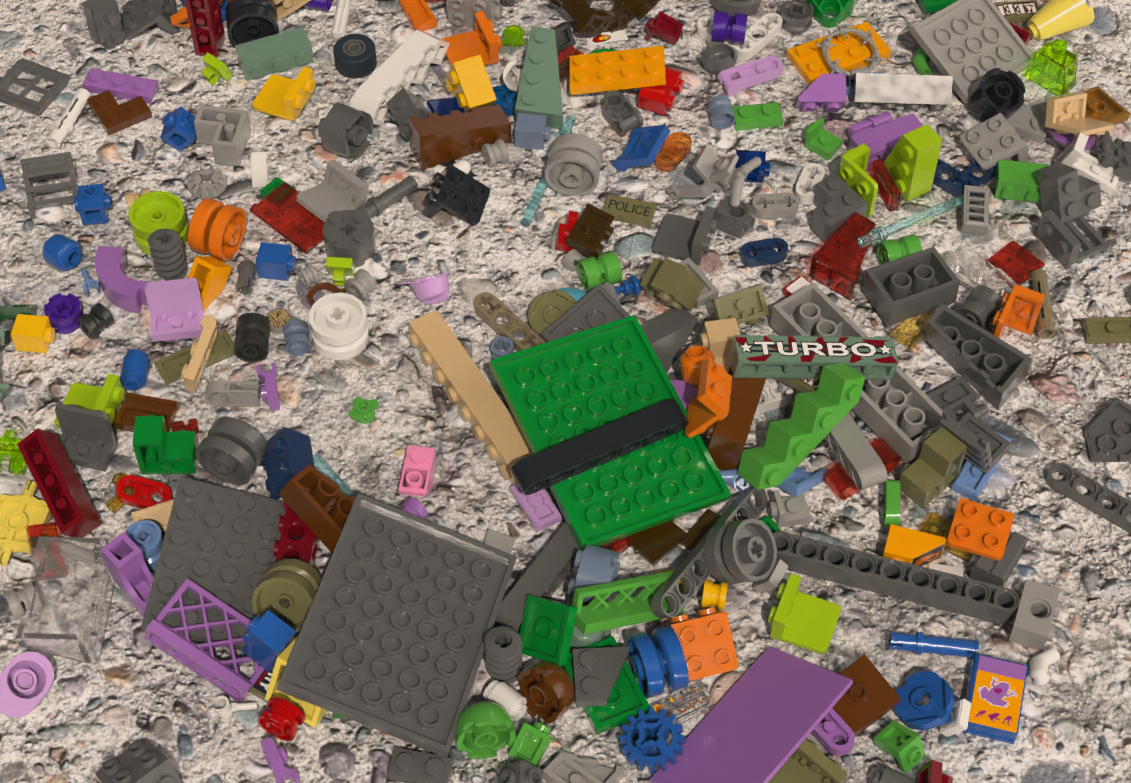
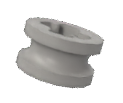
M310 263L305 264L304 268H297L298 277L306 289L311 287V283H319L318 275Z

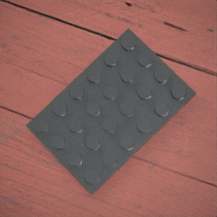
M180 477L141 628L146 629L151 621L156 619L187 578L252 621L256 617L252 607L254 591L270 565L276 561L273 551L275 541L280 540L281 536L278 525L280 516H285L286 508L283 507V501ZM187 589L182 596L183 607L199 605L198 596ZM178 602L176 603V605H175L173 608H178V607H179ZM217 608L205 609L208 623L224 621L222 612ZM201 610L185 612L187 626L203 624ZM180 613L167 615L162 621L170 628L182 627ZM241 624L230 626L232 639L243 638L247 633L246 628ZM225 626L209 629L211 642L227 640ZM204 630L188 632L189 639L207 643ZM245 643L233 645L235 650L242 651Z

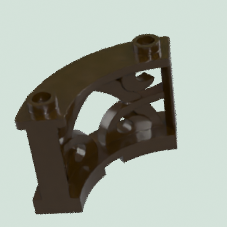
M594 0L550 1L555 5L561 6L577 22L575 28L579 32L591 36H600L603 32L610 31L613 33L627 28L628 22L635 18L640 20L660 0H616L614 9L606 11L590 8Z

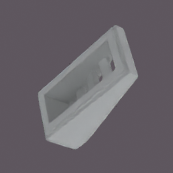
M964 186L960 232L986 235L989 222L990 188ZM970 193L983 194V197H974L969 195ZM969 201L983 202V205L969 204ZM969 209L981 210L982 213L969 212ZM969 217L982 219L981 221L969 220Z

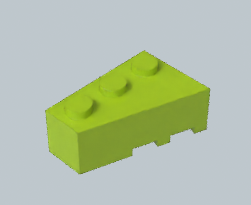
M928 124L902 135L878 170L883 175L884 166L887 168L897 186V193L901 194L907 202L932 189L943 139Z

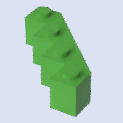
M844 362L823 366L818 389L796 394L791 418L770 422L765 445L743 450L738 475L757 490L779 486L859 402L865 376Z

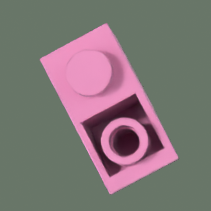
M408 445L398 494L426 497L430 493L437 467L435 448Z

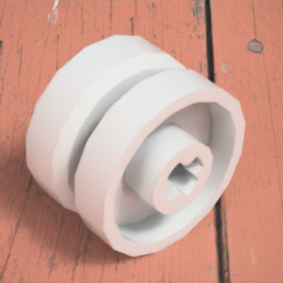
M331 293L321 297L312 305L309 312V324L312 343L319 354L332 360H348L359 355L366 348L369 341L366 308L361 300L346 293Z

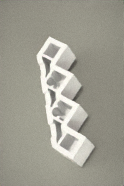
M416 30L356 90L350 99V107L370 114L373 124L382 126L389 110L386 103L403 87L408 90L411 83L422 85L430 64H442L450 43L428 32Z

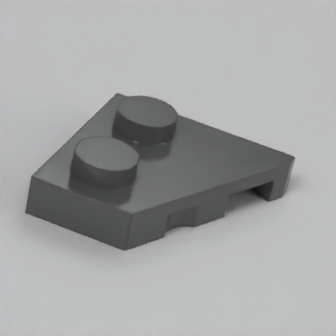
M629 646L573 649L576 707L606 706L612 689L620 677V671L629 657Z

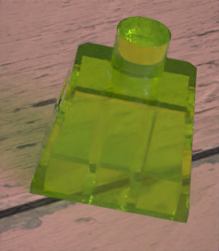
M1056 39L1053 42L1049 41L1035 54L1025 74V78L1056 96L1068 94L1076 85L1078 58L1075 54L1066 50L1067 42L1065 40Z

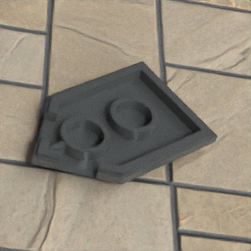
M1117 397L1085 429L1092 463L1131 461V406Z

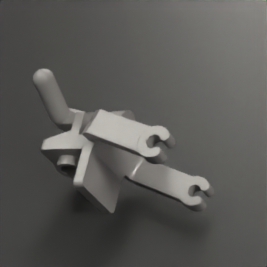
M705 146L699 155L687 154L684 162H688L686 166L694 169L702 177L704 184L670 185L666 192L671 193L669 198L673 200H678L679 198H706L713 191L721 192L732 187L730 205L736 208L740 205L741 190L745 178L751 171L759 167L762 161L759 157H754L736 169L735 165L739 159L737 154L722 157L721 155H716L709 146Z

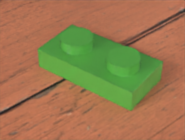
M779 102L732 107L735 115V131L783 126V116Z

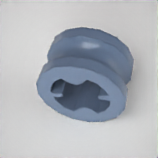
M499 336L491 341L490 351L492 359L514 353V344L510 338ZM503 347V349L506 351L501 352V350L498 348Z

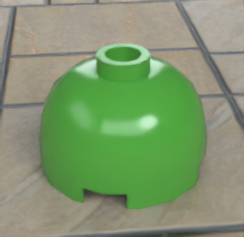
M481 701L469 705L460 713L457 719L455 739L458 751L467 752L469 758L487 759L498 756L497 750L504 748L506 745L508 748L512 747L516 740V733L510 714L501 705L494 702Z

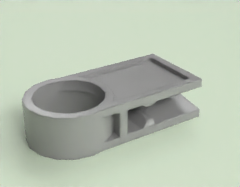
M212 381L206 385L205 401L209 405L214 407H260L261 393L259 381Z

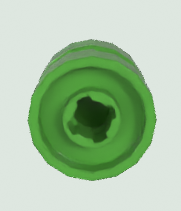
M915 234L899 237L898 241L895 239L880 241L877 245L880 265L922 251L921 243Z
M612 250L598 254L597 259L590 256L577 261L579 279L586 292L591 291L599 283L602 285L608 282L613 285L622 281L621 266L615 252Z

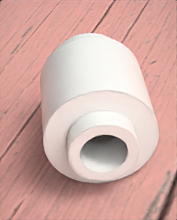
M494 680L483 693V699L486 702H494L501 705L510 714L513 721L520 720L527 711V699L506 682Z

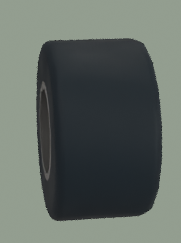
M348 34L336 41L333 47L335 67L341 75L353 79L363 78L375 70L377 65L375 43L371 38L362 34Z

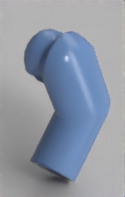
M739 469L719 470L725 483L729 484L736 491L742 492L746 488H751V484L738 475Z

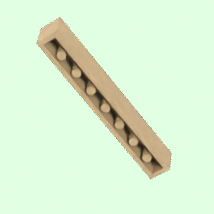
M437 310L410 321V333L407 334L410 345L419 350L424 365L431 367L436 382L445 387L449 401L452 404L456 403L459 407L461 418L464 422L470 423L475 438L478 441L482 440L489 458L492 461L496 460L502 477L505 480L509 479L512 485L516 484L517 481L511 473L512 466L520 460L533 455L517 421Z

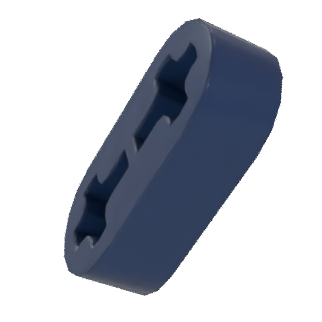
M781 238L747 242L741 248V262L748 267L783 262L787 258L788 244Z

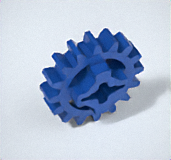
M650 707L649 714H644L639 709V717L629 716L630 726L622 725L621 727L624 734L619 736L620 745L623 746L621 748L622 755L629 756L627 759L630 766L637 762L640 772L646 766L650 768L651 774L655 773L657 766L666 771L667 762L673 765L677 763L675 754L683 755V747L680 746L685 744V736L681 734L683 733L682 724H676L677 721L674 714L667 718L666 709H662L659 714H655L653 707ZM671 733L672 742L669 747L667 745L666 740L669 738V734ZM636 734L638 740L635 742L636 746L633 747L632 741L634 735Z

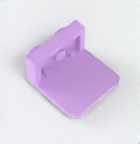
M187 278L145 284V294L151 316L152 342L200 337L202 331L200 322L202 317H204V310L197 279Z

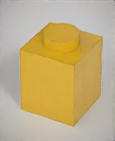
M17 314L11 332L16 351L48 352L50 343H53L55 340V329L51 326L48 316Z

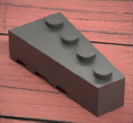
M944 304L927 321L924 339L997 410L1003 406L1028 375L1031 357Z

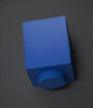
M261 242L255 261L258 278L288 281L291 271H295L296 256L292 254L291 245Z

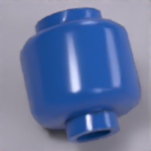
M63 234L51 236L43 245L42 253L45 262L61 271H68L76 267L81 260L82 255L79 243Z

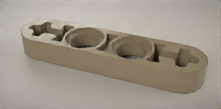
M484 292L475 297L474 311L476 315L499 336L510 338L516 352L546 343L495 295ZM499 317H506L509 319V322L498 324L495 320ZM518 332L526 335L522 340H517L512 336Z

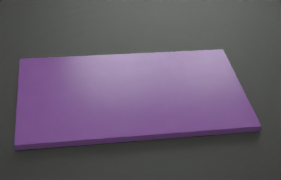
M769 646L685 739V744L680 745L683 747V755L675 754L677 763L673 765L667 762V770L663 771L659 768L649 781L650 783H768L851 687L853 681L850 678Z

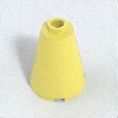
M1049 0L1027 21L1026 29L1033 32L1032 39L1043 40L1088 26L1094 22V10L1092 5L1090 7L1087 6L1085 0Z

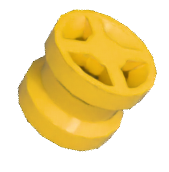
M707 579L704 583L701 608L714 606L718 610L724 611L728 582L715 584Z

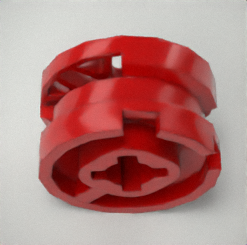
M271 697L267 702L268 708L262 711L257 718L258 724L270 735L283 741H292L297 735L298 725H302L306 720L305 715L291 702L282 698Z

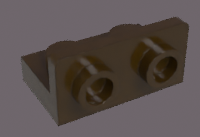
M587 203L567 238L566 245L588 255V257L592 256L597 259L598 254H601L605 247L602 242L604 240L609 241L615 229L611 226L614 216Z

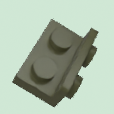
M756 284L711 299L716 320L736 318L738 325L745 322L747 325L762 321L761 317L769 315L762 284Z

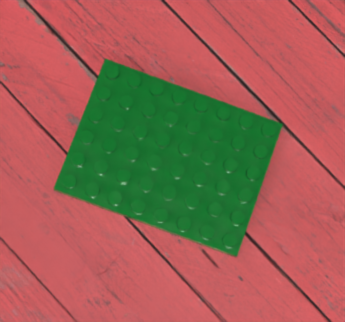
M635 315L490 360L489 367L533 455L671 398L677 401L686 417L688 414ZM685 427L674 435L550 486L580 550H584L587 544L599 547L729 500L732 494L700 435L697 434L689 438L685 435Z

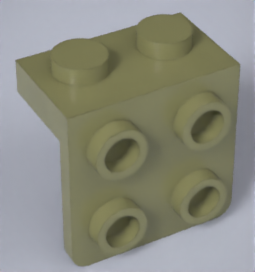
M805 739L768 783H845L847 773L839 762L830 760L825 756L815 742Z

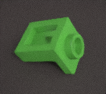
M819 118L814 124L811 123L806 128L804 147L829 160L842 147L843 140L824 130V119Z
M895 720L873 738L876 747L897 759L900 770L904 773H907L925 757L920 735Z
M535 721L534 725L524 722L508 755L517 760L528 761L531 765L538 767L550 742L554 743L556 737L549 734L551 731L550 727L538 721Z

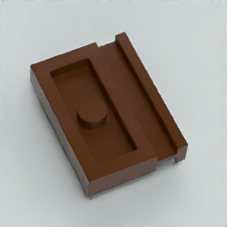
M126 392V398L124 402L122 401L113 422L115 429L134 432L136 416L156 415L164 416L167 432L170 431L175 419V413L179 410L178 401Z

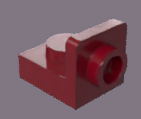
M659 11L654 18L650 17L644 27L647 30L644 39L649 41L655 34L675 45L679 40L684 24Z

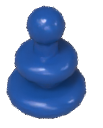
M630 275L628 281L623 280L621 281V286H614L617 295L623 292L624 295L629 296L632 292L633 295L638 296L641 293V281L635 275Z

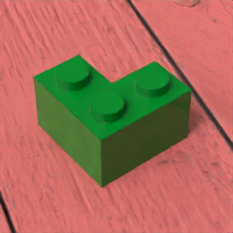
M147 415L135 417L132 444L141 475L196 474L198 460L195 454L199 445L195 431L180 430L177 432H167L164 416Z

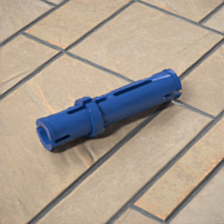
M890 631L889 637L891 638L888 639L889 650L914 652L915 655L930 653L973 658L977 654L976 652L979 651L978 640L927 636L923 632L907 634Z

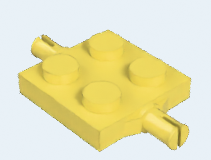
M31 481L26 482L22 494L12 496L0 494V566L2 564L4 567L8 565L12 552L32 554L29 540L44 536L42 534L45 531L42 530L47 528L52 514L44 500H38L33 497L38 487L34 481L32 483Z

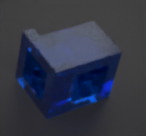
M736 150V154L739 157L735 165L736 169L754 157H759L762 161L759 167L748 174L744 182L763 183L764 177H769L770 162H766V152Z

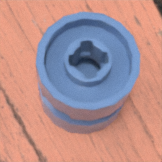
M149 520L137 521L127 528L125 534L142 550L144 561L149 571H156L164 540L161 530L155 522Z

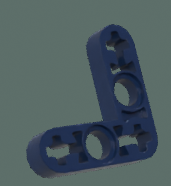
M938 158L933 184L954 197L963 200L964 186L984 187L994 177L997 165L988 170H982L974 161L962 172ZM980 171L984 173L985 176L977 177L973 174V172ZM939 174H948L951 178L942 179L939 177ZM970 193L969 196H974V197H975L977 194H976V193Z

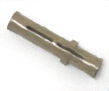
M1038 269L1030 274L1033 290L1045 294L1037 320L1038 335L1040 338L1048 339L1055 335L1053 325L1055 313L1050 303L1047 273L1045 270Z

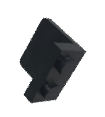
M449 164L441 173L437 172L430 182V185L433 187L423 200V203L426 205L422 214L431 219L443 207L472 226H476L480 222L490 189L452 164Z

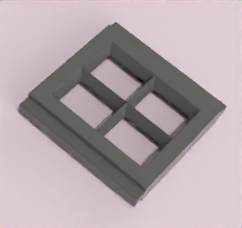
M21 58L0 80V102L37 116L42 115L68 85V81L71 79L70 75ZM22 72L35 76L30 83L16 79ZM40 79L54 83L49 90L35 86ZM12 83L25 88L19 95L7 91V88ZM31 90L44 95L39 102L25 96Z

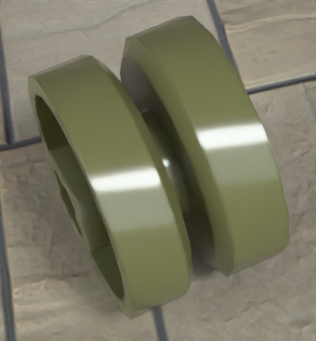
M283 559L273 563L265 572L252 597L254 614L262 617L269 610L293 628L296 633L301 631L322 578L311 565L298 559Z

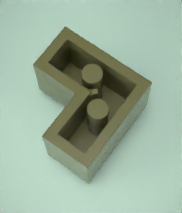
M654 258L640 283L647 291L646 295L649 298L658 302L662 299L667 302L668 306L677 311L683 308L690 312L705 286L686 266L667 258L664 261Z
M940 427L935 433H928L921 442L922 450L917 460L913 464H906L899 473L900 491L922 509L956 480L966 453L967 446L943 427Z

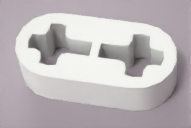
M818 163L805 165L798 179L795 195L798 197L800 204H812L814 202L816 184L824 180L825 169ZM812 174H815L814 178L810 179V176H812ZM806 188L810 189L807 194L804 193Z

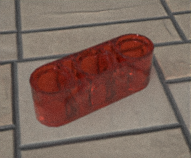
M883 438L870 443L882 460L887 474L898 467L902 457ZM840 462L831 467L823 476V482L842 501L860 491Z

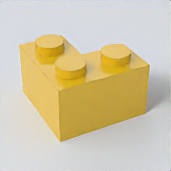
M481 55L452 64L444 81L448 92H452L453 98L457 97L460 108H464L465 112H469L471 108L492 106L497 99Z

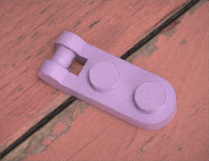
M766 56L723 70L717 75V80L721 85L725 86L724 90L729 96H734L740 90L780 77L783 63L775 56Z

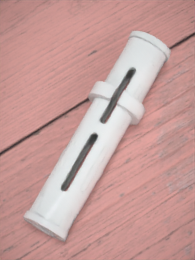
M78 88L61 117L54 121V128L49 136L46 137V143L50 147L59 148L66 135L71 134L73 131V124L87 104V99L91 96L86 89Z

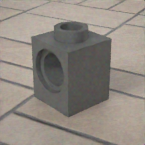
M727 195L716 211L715 219H719L717 230L742 239L746 231L750 232L754 226V206L740 201V205L733 208L730 205V196Z

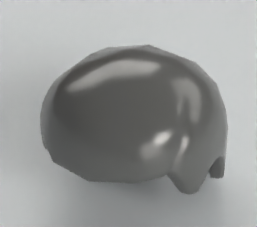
M717 44L712 47L706 46L704 54L700 52L705 69L713 74H719L723 70L734 67L738 58L735 49L727 44Z

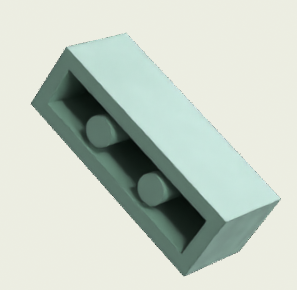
M303 27L235 45L238 64L246 81L314 62L312 45Z

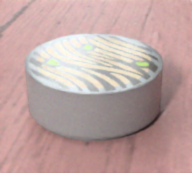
M274 308L266 315L271 324L270 332L275 334H282L284 324L292 320L291 313L284 308Z

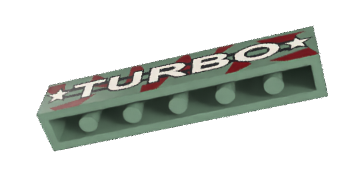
M743 334L734 335L729 351L733 378L820 379L823 366L844 362L865 376V379L892 380L899 364L893 338L879 336L829 337Z

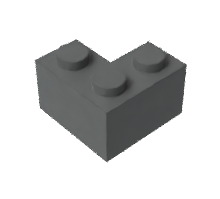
M1056 162L1038 170L1042 214L1051 209L1065 223L1102 206L1100 183L1081 175L1078 176L1077 169Z
M836 173L816 184L813 204L817 209L813 210L810 230L827 246L865 223L868 203Z

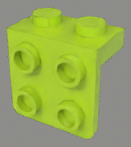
M863 143L856 148H851L846 154L841 156L838 176L868 203L866 213L868 218L873 215L878 184L866 173L871 149Z
M108 374L103 387L73 383L63 401V405L72 404L82 409L100 410L109 416L112 424L118 407L124 398V388L121 385L119 376ZM56 416L55 425L57 428H61Z
M790 573L787 583L782 582L777 594V599H780L778 607L772 606L768 622L772 623L770 638L823 655L827 652L841 613V607L838 604L799 592L801 576Z

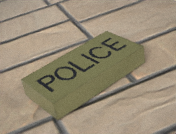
M609 194L603 211L614 216L616 221L651 228L657 204Z

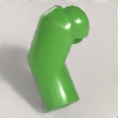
M922 47L917 49L912 62L920 75H930L932 71L926 63L930 58Z

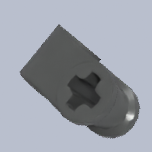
M616 90L605 93L603 99V118L613 127L617 135L622 137L626 135L627 131L643 126L641 113L626 99L623 93Z

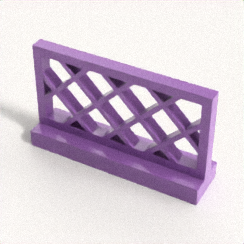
M188 578L156 619H153L146 628L144 639L239 703H243L252 687L265 671L264 668L258 666L249 657L238 659L235 657L233 645L243 644L245 641L243 638L232 639L230 626L241 624L247 630L251 621ZM187 589L198 596L199 605L183 607L182 596ZM178 602L179 607H178V608H173V607L176 605V603ZM217 608L222 612L224 621L208 623L205 609ZM201 610L203 624L187 626L185 612ZM180 613L182 627L170 628L162 621L167 615ZM225 626L227 640L211 642L209 629ZM204 630L207 643L195 645L189 640L188 632ZM229 646L231 660L219 661L214 657L213 648ZM253 662L255 673L250 680H247L238 673L237 664Z

